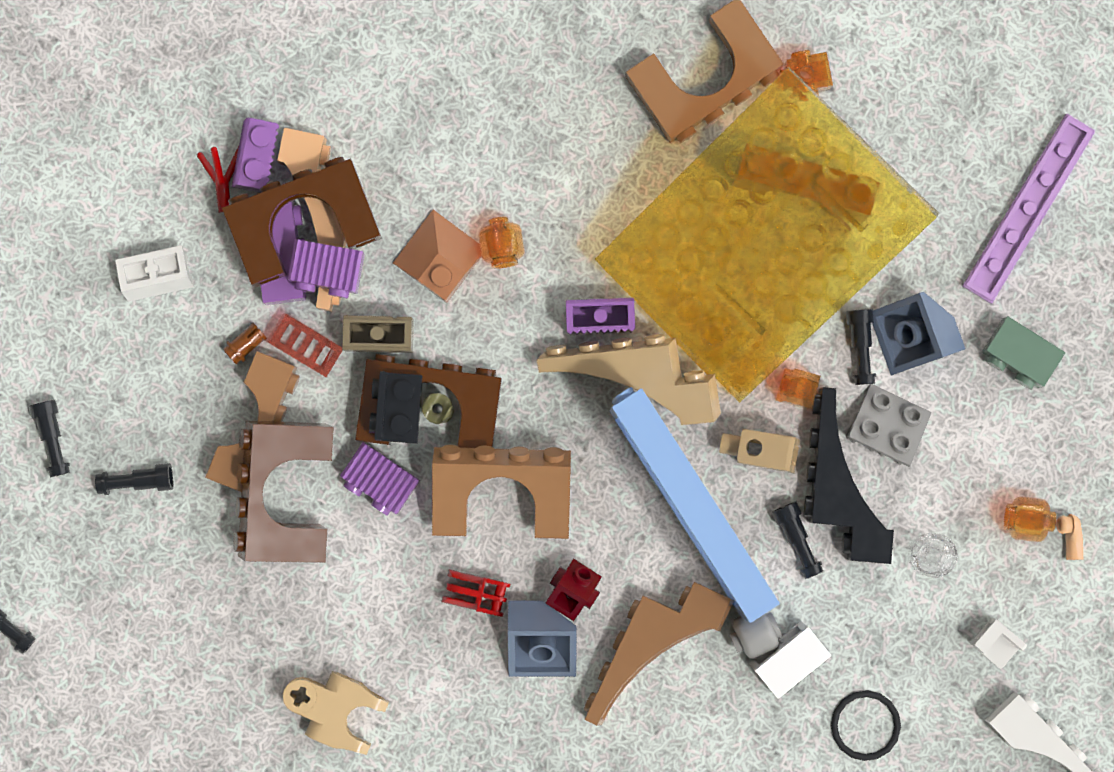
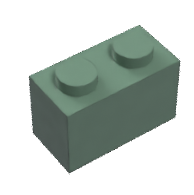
M1009 316L1002 318L982 350V353L988 356L986 362L1002 372L1005 368L1017 374L1014 380L1030 390L1034 386L1042 388L1046 385L1066 353Z

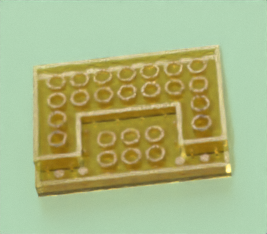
M788 67L595 260L671 338H676L677 345L707 375L715 374V378L740 403L938 217L939 212Z

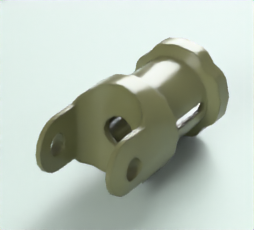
M441 393L430 394L424 399L422 404L424 417L431 423H446L453 416L452 401ZM434 404L442 405L441 413L433 412Z

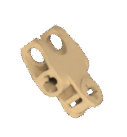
M335 671L331 672L326 685L310 678L298 677L290 681L283 692V701L287 709L310 719L305 732L306 736L332 748L350 750L367 755L371 743L357 738L350 732L347 726V716L352 710L362 706L385 712L389 704L388 700L375 694L362 682ZM300 687H305L307 689L306 695L310 697V700L304 699L301 704L295 701L296 695L292 693V690L298 691Z

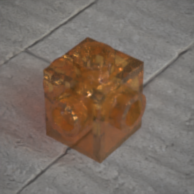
M803 50L790 54L791 59L785 61L784 69L780 70L783 90H789L790 98L799 96V101L816 99L819 97V92L829 91L833 86L827 52L811 55L810 50ZM801 72L807 73L810 78L802 77Z

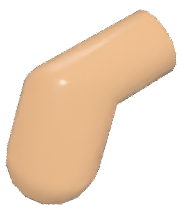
M1073 514L1060 516L1057 519L1056 527L1059 533H1065L1066 560H1084L1083 534L1080 519Z

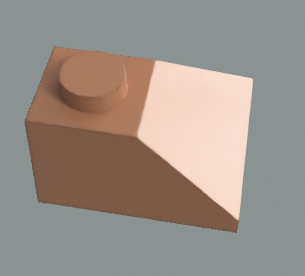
M432 210L393 264L445 303H448L487 249L435 210Z

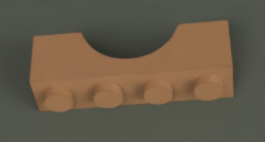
M256 351L244 383L256 397L259 409L257 421L282 422L287 411V407L283 406L287 393L293 395L300 376L295 374L297 367ZM239 443L217 447L205 478L241 492L242 484L238 483L237 469L239 463H243L244 450L240 449Z

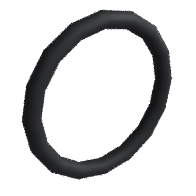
M869 690L853 692L842 699L833 712L831 721L832 736L839 749L851 758L862 761L879 759L889 753L899 739L901 730L899 712L892 701L881 693ZM865 697L879 700L887 706L893 716L894 723L892 738L887 745L877 752L868 754L855 752L846 746L839 735L838 729L840 713L845 706L855 699Z

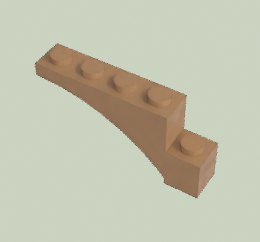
M696 582L693 583L692 587L686 586L678 602L679 605L683 606L680 612L647 596H642L640 601L635 599L627 615V618L631 619L626 632L622 630L619 632L613 644V649L617 650L611 663L605 662L599 674L598 680L602 681L597 694L594 692L590 694L585 704L584 711L588 712L585 720L596 726L602 725L611 707L626 686L644 667L665 651L702 632L711 629L721 631L735 600Z

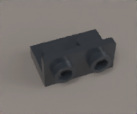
M380 371L379 379L373 378L372 399H378L377 413L370 414L369 433H375L376 441L418 444L423 375Z

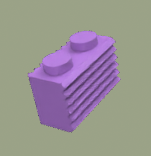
M248 117L243 121L231 187L262 193L260 188L267 185L270 181L268 176L271 174L269 170L272 168L270 163L274 161L272 156L275 154L273 152L276 148L274 143L277 141L275 137L278 135L277 129L279 125L277 123Z
M295 239L287 280L294 282V289L315 292V287L329 289L328 295L348 299L349 293H358L365 254L359 250Z
M634 298L566 300L567 333L571 335L574 332L578 335L581 332L584 335L588 332L591 335L593 332L598 334L601 331L605 334L608 331L611 334L615 331L618 334L620 330L623 333L627 330L632 333L635 329Z
M364 442L340 475L346 480L343 484L346 489L359 497L364 492L374 499L371 505L387 516L391 511L395 514L400 512L421 481Z

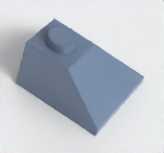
M920 292L873 310L874 323L872 324L891 376L966 349L955 318L925 292Z
M508 601L509 677H576L577 626L544 601Z

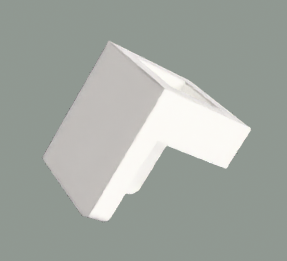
M992 617L970 642L972 646L1000 669L1007 664L1018 650L1023 651L1027 647L1013 632L999 620Z

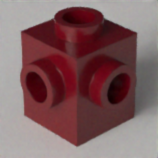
M573 558L566 570L560 566L549 584L554 586V589L545 603L574 621L584 606L590 609L596 601L600 591L595 588L602 576Z

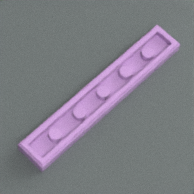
M1065 114L962 287L990 304L993 303L1094 135V129L1069 114Z

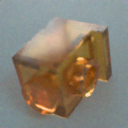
M785 368L775 401L806 410L812 409L821 376L795 368L792 370Z

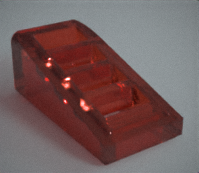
M284 313L266 343L324 377L328 376L343 351L339 345ZM291 325L294 327V330L287 342L283 344L280 342V339L288 326ZM303 332L306 334V337L296 352L291 348L300 333ZM314 339L318 341V344L308 359L303 355ZM326 346L330 348V351L320 366L315 362Z

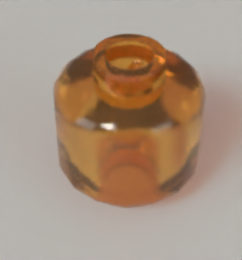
M508 217L489 219V225L483 227L478 234L482 259L486 263H490L491 267L495 269L517 265L518 260L525 254L520 225L509 222Z
M1020 496L1016 497L1012 504L1006 505L1004 529L1009 530L1013 539L1042 542L1045 540L1048 532H1054L1056 512L1050 511L1047 500Z

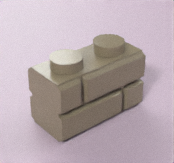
M343 315L342 350L345 352L413 353L414 319L412 317L393 318L391 316Z

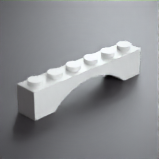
M1013 692L984 720L1012 748L1030 750L1048 756L1059 762L1069 772H1092L1084 763L1087 759L1085 754L1075 744L1072 743L1069 747L1060 738L1063 734L1062 730L1051 719L1045 722L1036 713L1040 708L1027 694L1021 697ZM1096 768L1093 772H1101V771H1099V770Z

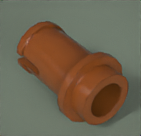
M252 322L231 343L227 341V346L223 351L235 364L240 361L244 363L246 361L244 357L261 342L265 341L267 337Z

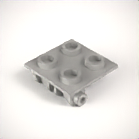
M870 384L855 422L849 428L847 436L851 439L852 443L858 442L870 448L869 451L879 452L880 456L885 455L897 461L899 465L904 464L910 467L932 412L874 384Z

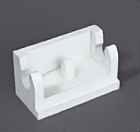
M182 245L115 260L120 289L128 302L194 287L193 279L188 269V257Z
M802 621L778 639L779 644L776 649L755 658L749 663L777 698H780L831 656L809 627Z

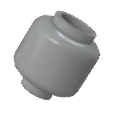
M772 612L765 613L751 623L741 616L737 617L733 621L735 632L729 634L737 653L744 650L745 654L751 659L776 649L779 644L778 638L782 637Z

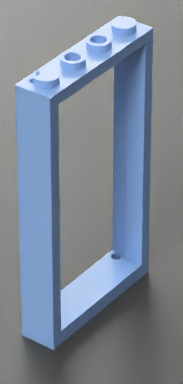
M630 387L614 397L612 400L614 406L610 409V414L728 598L735 600L733 606L739 615L751 623L778 606L780 603L643 389L641 388L634 392L633 388Z

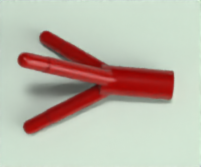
M216 147L211 148L214 169L202 152L197 154V158L215 183L218 213L223 212L222 208L229 205V182L235 170L238 148L224 176Z

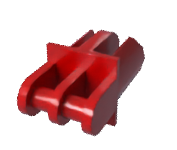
M451 569L448 570L447 576L478 583L480 586L478 590L447 583L446 590L477 598L474 603L459 598L442 596V603L503 617L504 613L501 612L503 602H507V598L504 596L506 587L510 588V583ZM486 583L496 585L494 595L484 592ZM482 597L493 600L491 609L480 607Z

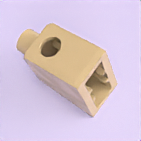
M742 429L741 436L722 434L719 453L737 456V463L794 474L800 440L791 436ZM749 442L762 444V451L759 455L748 453Z

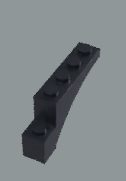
M822 387L819 394H813L812 414L818 416L817 428H811L809 436V448L815 449L814 462H808L806 480L807 482H812L811 496H805L804 516H810L809 523L850 526L849 533H843L842 553H847V560L891 564L894 530H888L883 526L866 504L854 483L845 461L839 438L836 415V388Z

